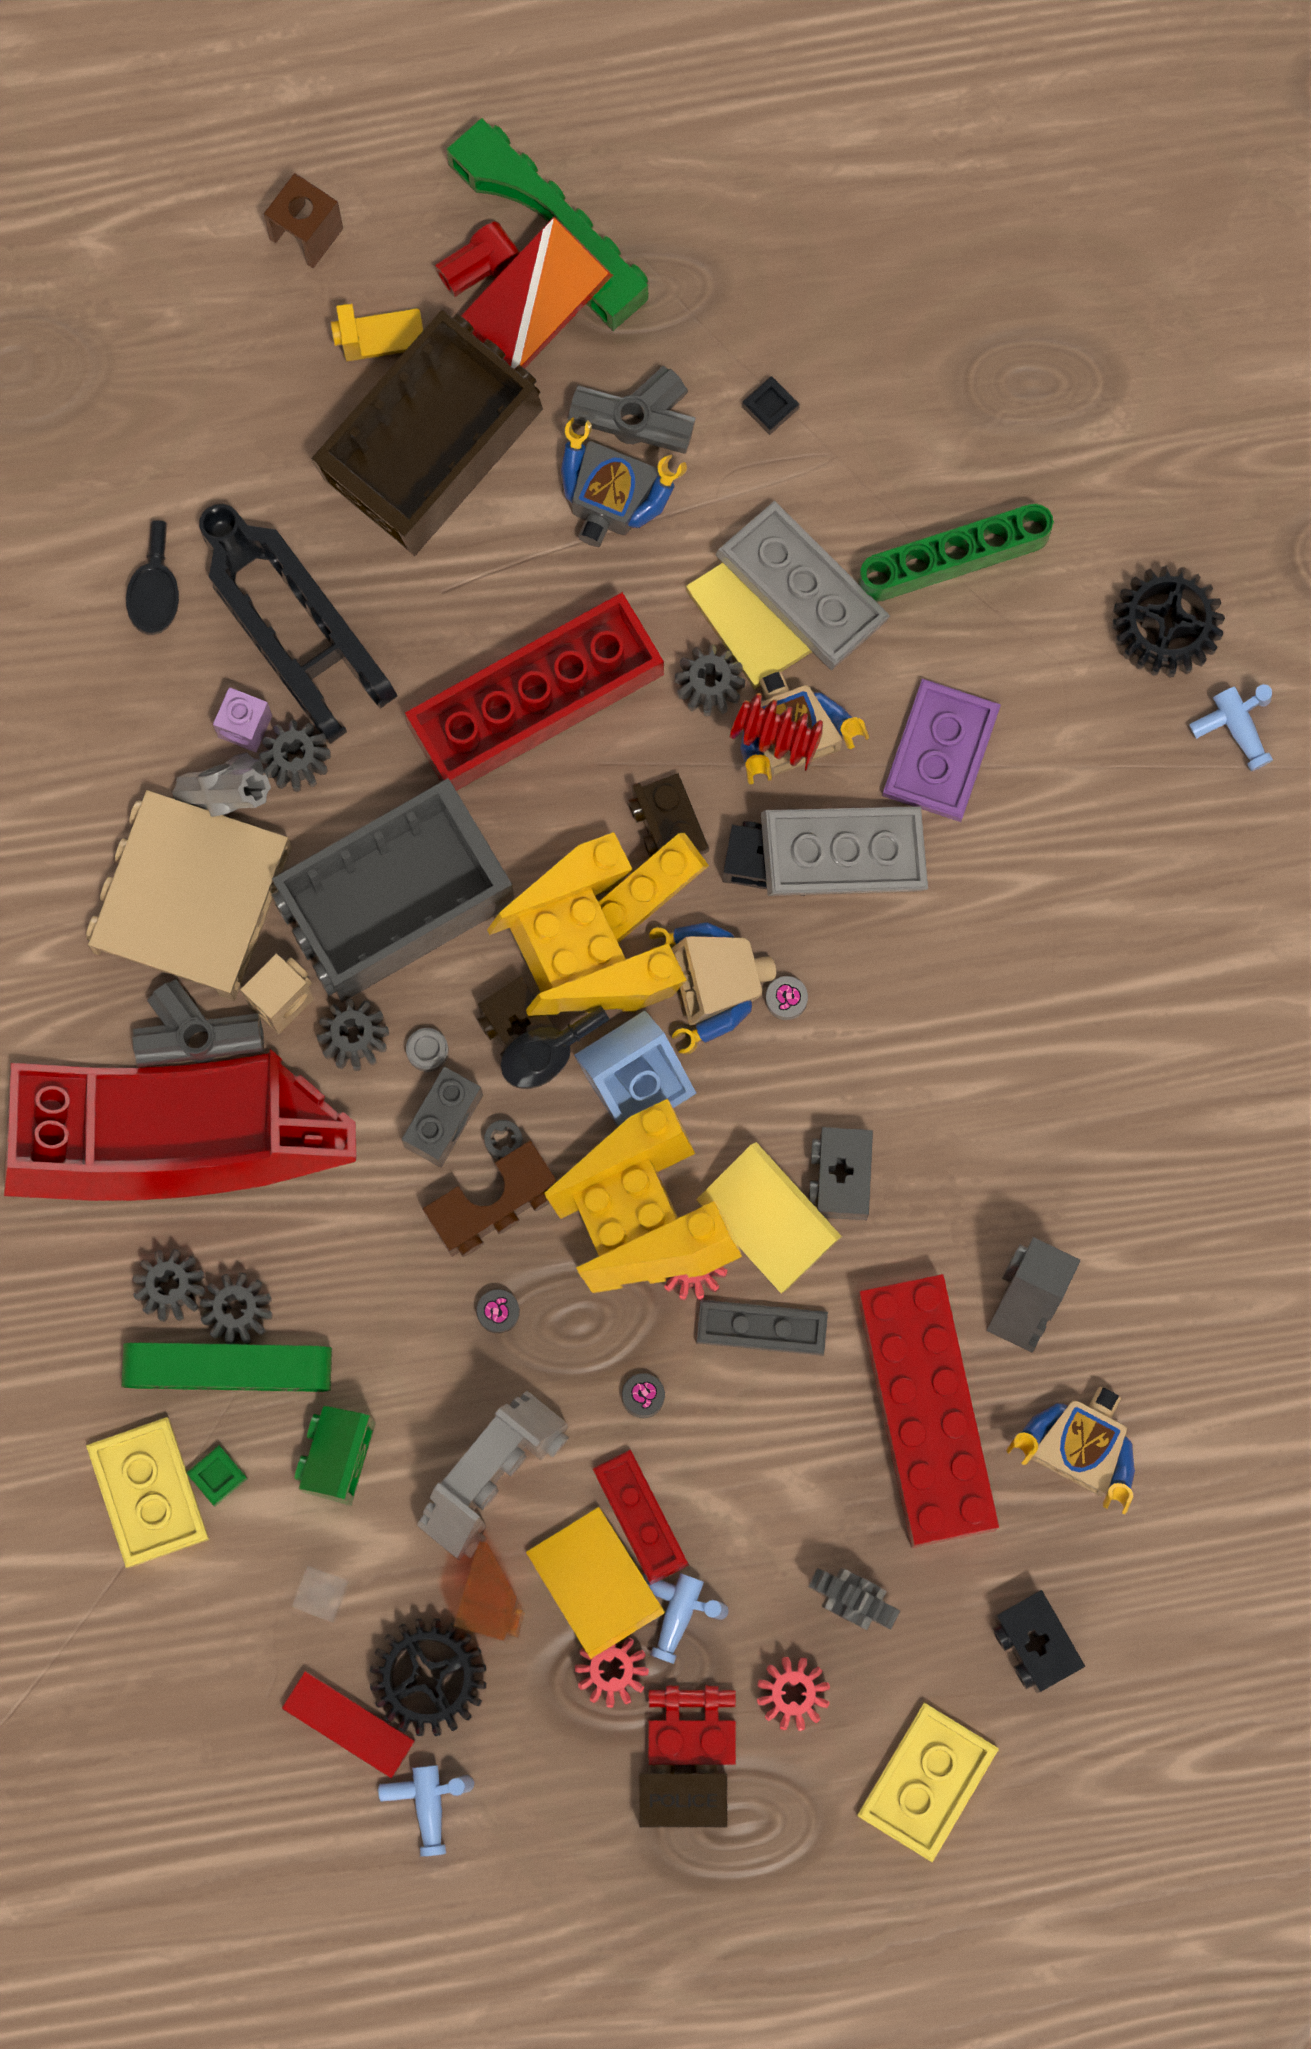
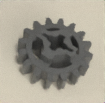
M817 1568L808 1585L809 1588L826 1597L821 1607L865 1630H868L872 1621L891 1630L900 1613V1610L882 1601L887 1592L886 1590L844 1568H840L837 1576Z

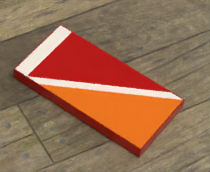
M553 217L461 316L475 329L472 334L482 343L489 339L505 353L506 356L503 359L512 368L515 369L517 365L526 368L613 275L557 218Z

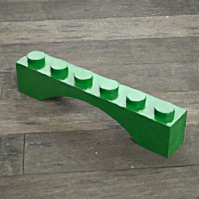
M481 118L446 149L448 165L476 193L496 195L518 202L538 213L547 222L553 217L557 218L613 275L586 305L614 331L648 301L647 283H649L647 276L637 265L632 264L629 266L620 257L621 252L609 237L604 236L601 238L592 229V221L581 209L573 210L564 201L566 197L556 183L551 180L547 183L537 173L538 168L533 160L525 153L519 155L510 146V139L499 126L494 125L491 127Z

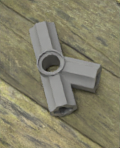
M245 752L233 756L222 765L212 767L203 772H188L177 777V784L172 794L175 800L209 810L210 815L214 817L230 813L239 808H256L266 803V796L271 786L267 776L263 775L264 769L260 760L254 759Z

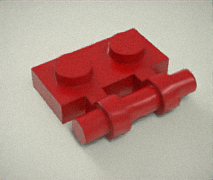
M666 1685V1690H649V1707H666V1721H649V1765H736V1721H718V1707L736 1708V1690H718V1686L705 1685V1690H679V1685ZM679 1707H705V1721H679Z

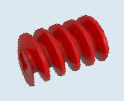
M757 693L750 701L745 699L736 716L729 738L734 740L744 731L743 744L750 746L759 738V751L763 753L774 744V757L780 760L790 751V765L795 767L803 758H806L805 771H807L823 735V721L818 720L810 729L807 727L808 714L803 713L794 722L792 721L793 708L790 706L778 715L776 714L777 701L774 699L765 708L761 707L762 694Z

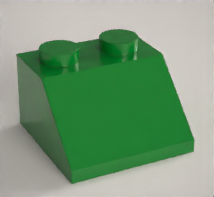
M324 1405L321 1415L313 1414L307 1432V1438L313 1440L309 1455H301L294 1480L301 1481L298 1488L300 1491L352 1506L376 1425L370 1415Z

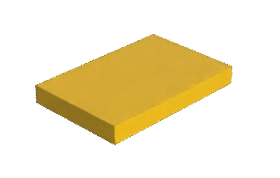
M600 1507L526 1552L590 1659L665 1613Z

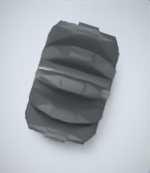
M713 644L709 646L708 655L705 656L698 647L694 648L692 651L694 661L682 658L680 660V667L683 671L675 674V683L682 685L677 691L678 698H690L688 703L690 711L696 710L700 704L704 705L703 713L707 717L711 715L712 706L715 705L719 712L722 714L726 713L728 710L726 700L737 704L740 701V695L736 690L745 687V679L737 676L743 670L741 662L730 663L732 652L729 650L723 652L720 657L716 656L717 649ZM706 675H715L713 687L705 686Z
M291 720L289 722L290 731L284 732L280 725H275L273 729L277 739L264 737L262 742L268 750L259 754L261 763L269 764L264 769L267 778L277 776L276 785L280 789H283L291 780L294 791L299 792L302 787L301 781L305 779L311 787H315L317 782L313 773L326 775L328 769L322 761L331 758L330 750L322 747L326 743L325 735L323 733L313 735L314 726L311 723H307L299 731L297 721ZM298 750H301L303 758L295 757L292 762H289L287 754H296Z
M346 999L345 1006L347 1011L341 1013L339 1007L333 1004L330 1006V1010L335 1019L332 1020L327 1017L320 1019V1025L328 1031L318 1034L317 1040L321 1044H329L323 1050V1055L326 1059L338 1055L336 1058L337 1068L343 1069L348 1060L351 1059L354 1071H360L361 1058L365 1057L369 1064L374 1065L377 1063V1060L371 1051L386 1052L387 1045L378 1038L388 1036L389 1029L387 1026L378 1025L384 1019L381 1011H376L369 1015L371 1005L368 1001H363L358 1011H356L353 1000ZM357 1027L359 1033L364 1034L363 1037L357 1035L359 1041L350 1043L348 1038L343 1036L344 1033L349 1035L348 1028Z
M177 1249L172 1250L168 1262H166V1258L161 1250L155 1251V1259L157 1261L155 1266H152L145 1259L140 1263L142 1268L148 1272L147 1276L140 1274L133 1276V1281L136 1284L146 1286L137 1290L133 1294L134 1298L137 1301L148 1299L142 1310L147 1315H150L158 1308V1319L161 1322H166L170 1309H172L175 1318L181 1321L184 1319L182 1306L186 1304L194 1312L199 1308L190 1298L192 1295L205 1296L206 1290L203 1287L193 1285L204 1279L205 1274L202 1270L190 1272L195 1266L196 1260L189 1256L180 1263L181 1252ZM170 1276H174L173 1279L179 1284L178 1289H171L169 1295H165L166 1292L159 1287L160 1283L168 1282Z
M239 1273L236 1285H233L230 1276L224 1274L221 1276L225 1288L219 1290L212 1283L207 1286V1289L215 1296V1299L205 1298L200 1300V1305L203 1308L213 1310L203 1315L201 1321L204 1325L216 1323L210 1332L214 1339L219 1338L226 1331V1344H234L237 1333H240L241 1339L246 1345L250 1344L252 1341L248 1330L253 1328L260 1335L266 1332L265 1328L257 1321L259 1318L264 1320L272 1319L273 1313L271 1311L260 1308L269 1304L272 1298L268 1293L256 1296L263 1286L258 1279L247 1287V1275ZM234 1300H238L242 1305H247L246 1310L241 1309L244 1315L239 1319H235L231 1313L226 1314L227 1308L232 1309L229 1303Z

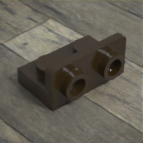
M679 773L643 787L640 782L632 785L633 798L627 801L635 822L643 821L648 832V836L643 837V842L649 857H652L679 833H685L701 855L709 852V846Z

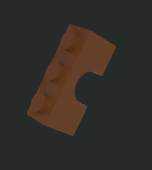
M531 1140L495 1162L496 1170L505 1183L503 1194L495 1203L488 1206L475 1205L465 1197L460 1187L457 1186L422 1208L451 1257L459 1252L462 1257L473 1253L484 1244L481 1239L495 1229L498 1234L509 1230L520 1221L517 1215L530 1207L534 1211H538L550 1204L545 1196V1192L557 1180Z

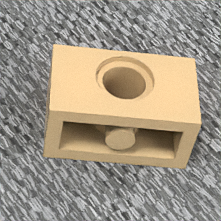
M277 953L240 989L249 1007L256 1014L259 1013L261 1018L278 1035L314 1000L309 989L312 982L307 978L308 973L293 958L290 957L285 962Z

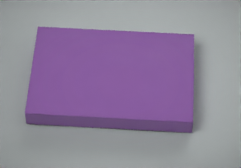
M922 679L882 796L913 807H921L922 810L961 822L1001 704Z

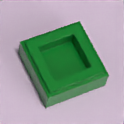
M220 1445L186 1473L214 1507L248 1479Z

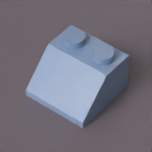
M646 1011L641 1012L574 1055L591 1087L617 1127L630 1116L667 1098L674 1108L697 1094L665 1033Z

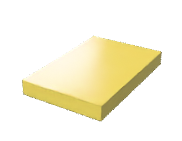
M721 563L686 586L687 593L725 648L732 652L734 661L741 662L743 666L742 672L754 689L761 686L759 681L762 678L776 672H782L812 653L724 563Z
M757 1142L751 1144L696 1199L702 1206L715 1201L731 1230L736 1244L781 1294L788 1290L842 1237Z
M168 1417L86 1445L126 1568L137 1566L209 1540Z
M923 1703L857 1816L920 1856L933 1862L999 1748L926 1703Z

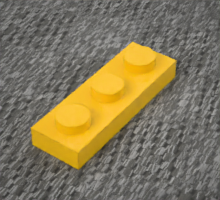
M685 833L677 834L598 902L618 943L709 867Z

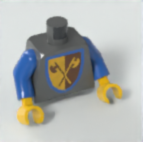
M572 417L565 426V435L570 442L565 444L561 467L566 499L572 503L573 514L585 520L578 538L588 545L600 547L607 530L620 535H627L631 528H640L663 512L675 487L673 480L686 473L687 465L685 462L681 463L677 468L676 474L668 469V462L672 458V454L662 458L658 463V468L591 441H588L585 447L582 442L590 435L592 425L587 420L585 433L582 435L575 434L572 430V423L574 421V417Z

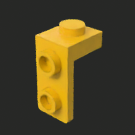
M353 304L336 306L338 321H331L334 345H343L346 362L404 353L423 331L419 309L355 318Z

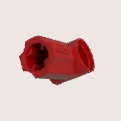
M492 222L479 229L472 236L468 245L436 264L435 268L446 289L456 297L489 275L493 277L499 276L520 252L499 222Z

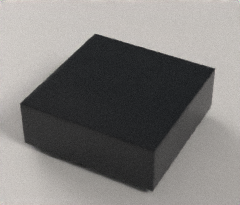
M772 376L742 402V408L769 435L790 418L800 406Z

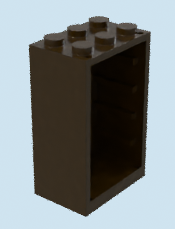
M441 310L311 458L324 481L414 556L417 555L543 410L539 398L541 392L534 385L537 382L536 379L520 365H517L515 369L512 368L503 359L506 356L505 353L492 341L487 339L482 343L472 334L475 329L462 316L456 313L451 317L444 310Z

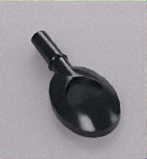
M159 520L151 521L149 550L146 556L148 562L133 574L126 593V609L129 619L138 631L146 635H156L168 629L175 619L179 606L177 581L173 573L164 566V560L166 559L167 523Z
M600 1006L575 1023L568 1024V1027L562 1031L551 1027H541L520 1035L507 1047L502 1056L501 1071L507 1083L519 1089H532L550 1082L566 1067L570 1058V1045L580 1041L582 1037L609 1021L607 1013Z

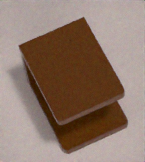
M296 173L292 175L264 212L270 240L276 243L285 231L289 232L302 241L307 265L312 268L317 265L343 230L338 201ZM305 199L309 200L313 205L312 213L307 218L297 219L296 216L306 204Z

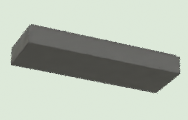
M701 1300L697 1344L824 1356L828 1312Z

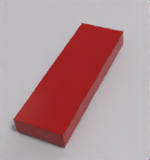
M629 1450L593 1468V1472L650 1585L688 1567L689 1564L632 1451Z
M306 1671L282 1707L283 1710L391 1779H393L416 1742Z

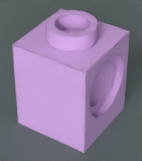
M229 687L213 726L218 738L257 752L272 718V713L268 702Z

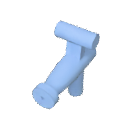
M1260 685L1256 689L1255 696L1244 703L1236 687H1231L1213 697L1218 710L1189 724L1193 735L1197 739L1226 724L1232 736L1250 760L1247 765L1251 772L1269 764L1273 759L1270 753L1265 754L1249 711L1258 705L1264 707L1270 704L1272 689L1268 685Z
M645 1573L642 1574L656 1597L670 1601L664 1616L657 1648H652L650 1655L674 1664L677 1655L673 1653L689 1624L694 1609L705 1612L711 1618L722 1620L728 1615V1607L726 1604L715 1600L708 1601L707 1603L697 1601L704 1583L698 1579L680 1573L676 1585L663 1580L650 1585Z
M438 1765L413 1767V1781L379 1784L378 1792L381 1802L415 1799L416 1813L424 1845L420 1847V1856L446 1854V1846L441 1844V1795L451 1793L454 1796L470 1792L474 1787L472 1777L463 1775L452 1779L449 1784L440 1785Z

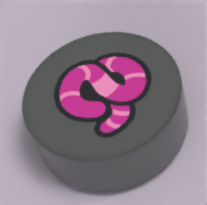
M501 1289L491 1290L485 1293L479 1300L477 1317L480 1324L489 1332L505 1333L511 1330L518 1322L520 1309L516 1298L511 1293Z
M646 1373L634 1375L627 1380L623 1387V1406L634 1417L650 1418L656 1415L664 1404V1387L659 1379L653 1375Z

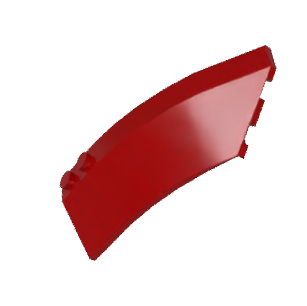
M271 1049L268 1054L226 1061L145 1068H91L11 1063L4 1196L84 1201H136L219 1194L267 1186L356 1162V1122L346 1113L342 1112L339 1114L324 1101L325 1095L303 1076L299 1075L296 1077L281 1064L282 1058Z

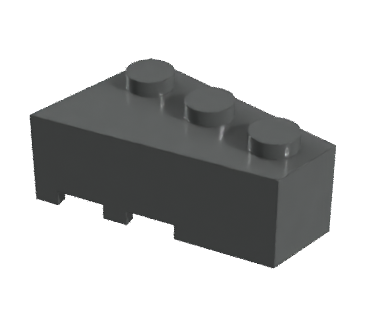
M1034 1237L1027 1247L1020 1244L1002 1277L1009 1284L986 1331L1033 1353L1040 1337L1045 1332L1048 1320L1051 1321L1081 1260Z

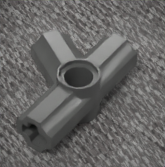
M664 366L632 395L623 398L577 385L568 415V421L574 417L573 424L585 427L587 420H589L592 429L613 434L619 441L625 444L643 442L686 454L696 418L669 411L687 395L688 389L672 369ZM629 414L636 415L642 422L637 425H628L621 418Z
M177 979L164 983L147 1000L164 1025L133 1029V1050L138 1067L190 1060L196 1063H206L215 1057L264 1051V1032L259 1013L206 1020ZM195 1033H208V1040L204 1046L197 1049L189 1047V1041Z

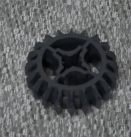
M1167 565L1161 568L1159 577L1151 569L1145 571L1144 581L1135 576L1130 582L1131 589L1123 588L1119 597L1122 602L1116 603L1113 612L1119 617L1113 620L1112 629L1122 631L1116 636V645L1129 644L1123 654L1125 659L1132 658L1134 655L1139 656L1136 663L1137 669H1142L1146 662L1153 665L1151 668L1153 676L1158 675L1161 667H1166V673L1170 678L1175 676L1178 665L1186 675L1192 671V662L1202 667L1207 661L1205 654L1214 655L1217 650V645L1214 641L1221 640L1224 633L1217 626L1223 624L1225 616L1222 613L1214 612L1220 607L1221 600L1220 598L1208 599L1213 590L1212 585H1205L1200 589L1197 586L1201 578L1199 574L1193 575L1190 581L1184 579L1185 569L1183 567L1178 569L1176 576H1170V569ZM1159 594H1169L1167 601L1163 604H1148L1147 607L1140 606L1147 598ZM1181 599L1186 600L1195 609L1200 621L1195 620L1196 616L1187 613L1183 609ZM1170 607H1172L1171 617L1173 626L1169 628L1165 637L1164 631L1166 626H1164L1165 621L1163 618L1167 616ZM1136 622L1141 623L1142 628H1146L1153 633L1155 645L1143 637ZM1189 636L1197 638L1192 644L1184 648L1168 649V645L1173 639H1188Z
M420 1618L415 1620L417 1633L411 1635L409 1628L402 1624L399 1626V1631L404 1637L403 1640L398 1642L390 1634L385 1637L386 1642L393 1647L390 1653L383 1649H376L375 1655L386 1660L384 1667L377 1665L370 1667L371 1673L383 1675V1681L371 1683L370 1689L372 1691H385L386 1695L378 1698L375 1701V1705L378 1708L384 1707L389 1703L393 1706L385 1716L388 1722L393 1721L399 1714L404 1716L399 1726L401 1731L406 1732L411 1722L415 1721L417 1722L416 1735L422 1737L425 1733L426 1724L432 1723L434 1736H441L440 1722L446 1720L451 1731H455L458 1729L457 1722L453 1718L455 1714L459 1713L467 1721L472 1718L471 1713L464 1708L467 1701L475 1706L481 1705L482 1700L471 1695L472 1689H486L487 1683L482 1680H474V1673H483L487 1670L485 1664L480 1663L472 1665L471 1659L478 1657L482 1651L479 1647H475L466 1652L463 1647L472 1639L468 1633L462 1635L458 1641L453 1639L458 1628L456 1624L451 1623L446 1633L442 1634L440 1633V1619L434 1618L431 1631H425L424 1621ZM424 1641L440 1642L451 1647L457 1655L438 1663L431 1662L425 1656L419 1643ZM407 1650L413 1664V1673L410 1678L394 1688L393 1672L399 1657ZM418 1657L432 1671L441 1670L449 1666L440 1672V1679H435L439 1682L435 1686L439 1698H437L434 1690L425 1684L415 1685L408 1689L409 1686L417 1683V1676H422L418 1673L422 1668ZM463 1667V1688L456 1701L450 1706L443 1689L444 1682L449 1675ZM424 1692L429 1695L438 1713H415L408 1709L400 1700L409 1695Z

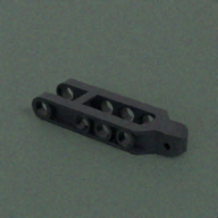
M215 504L202 513L199 520V528L207 547L213 554L209 579L213 583L214 591L320 734L323 733L325 735L326 741L329 744L343 736L347 731L335 719L327 707L323 695L311 680L342 659L380 709L398 697L387 677L276 529L249 526L234 508L225 504ZM256 559L268 560L331 644L330 647L303 666H300L295 658L292 660L279 642L274 629L271 626L269 628L266 626L257 613L248 594L243 595L235 583L237 572Z

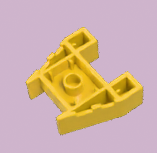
M614 832L575 847L499 912L487 929L489 935L510 928L541 993L527 1007L526 1012L528 1016L556 1015L565 1011H585V1013H590L600 1006L604 1010L622 1009V1012L637 1011L672 997L687 981L669 943L626 959L595 895L617 887L632 870Z
M668 1098L626 1119L545 1192L547 1200L560 1219L578 1210L582 1216L599 1257L576 1268L592 1293L622 1289L623 1284L649 1281L650 1284L665 1282L667 1277L687 1274L689 1278L703 1276L742 1257L731 1230L715 1201L680 1218L676 1215L658 1172L696 1153L681 1120Z

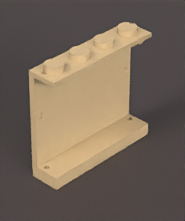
M146 790L143 800L136 801L132 808L129 822L133 824L128 840L123 838L117 848L115 862L119 864L113 878L108 877L103 885L100 900L104 901L99 917L93 916L89 922L86 932V939L90 940L88 946L96 955L100 956L101 951L216 989L219 996L235 1001L273 898L271 894L276 892L272 878L283 873L292 848L289 838L223 815L213 817L208 810Z

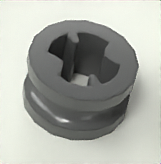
M499 1120L492 1123L484 1135L488 1153L498 1160L523 1145V1137L519 1127L508 1120ZM507 1130L511 1131L514 1134L511 1136V1141H515L512 1148L504 1146L500 1151L493 1147L497 1145L496 1140H492L496 1132L503 1135Z

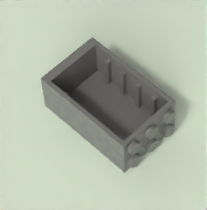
M449 778L272 878L277 891L271 894L275 906L286 925L295 922L297 927L292 929V932L306 959L316 958L318 963L314 964L313 968L327 995L330 996L336 992L341 1003L496 915L515 900L512 883Z

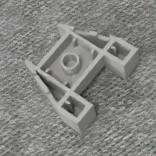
M528 1391L524 1392L520 1398H515L510 1405L505 1404L495 1413L496 1417L442 1483H438L434 1487L430 1499L435 1503L432 1504L430 1502L423 1511L425 1515L417 1524L422 1531L459 1561L465 1554L472 1558L487 1538L482 1532L487 1527L474 1510L477 1506L484 1510L499 1492L495 1484L502 1475L507 1473L511 1477L522 1465L527 1457L523 1451L524 1448L542 1460L547 1453L554 1457L569 1439L564 1434L568 1424Z

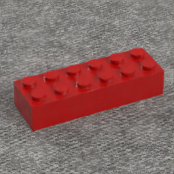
M621 592L406 711L405 717L410 731L440 782L449 778L457 791L664 676V660L625 595Z
M944 1274L859 1291L857 1296L911 1549L996 1531L1000 1527Z

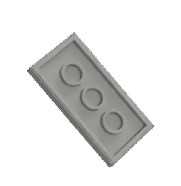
M775 501L720 547L716 553V556L831 671L885 624L890 617Z
M921 807L765 810L761 812L768 896L916 892L928 889Z

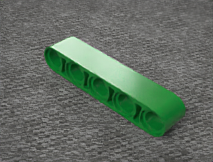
M1036 503L1028 504L872 555L861 566L858 584L876 602H881L1038 551L1049 541L1054 523L1053 515L1043 505ZM1028 521L1038 522L1044 531L1039 534H1031L1024 529L1023 524ZM988 534H997L1004 539L1005 544L993 547L986 543L984 537ZM957 546L965 551L966 556L958 560L951 559L947 556L945 550L949 547ZM911 559H919L925 562L928 568L923 572H913L907 567L906 563ZM878 571L884 573L889 580L883 585H875L868 580L867 576L872 572Z
M123 1343L121 1387L172 1390L331 1391L332 1348L300 1345Z

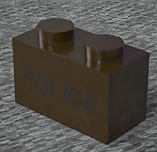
M648 1765V1774H639V1827H727V1774H718V1765H692V1774H675V1765Z

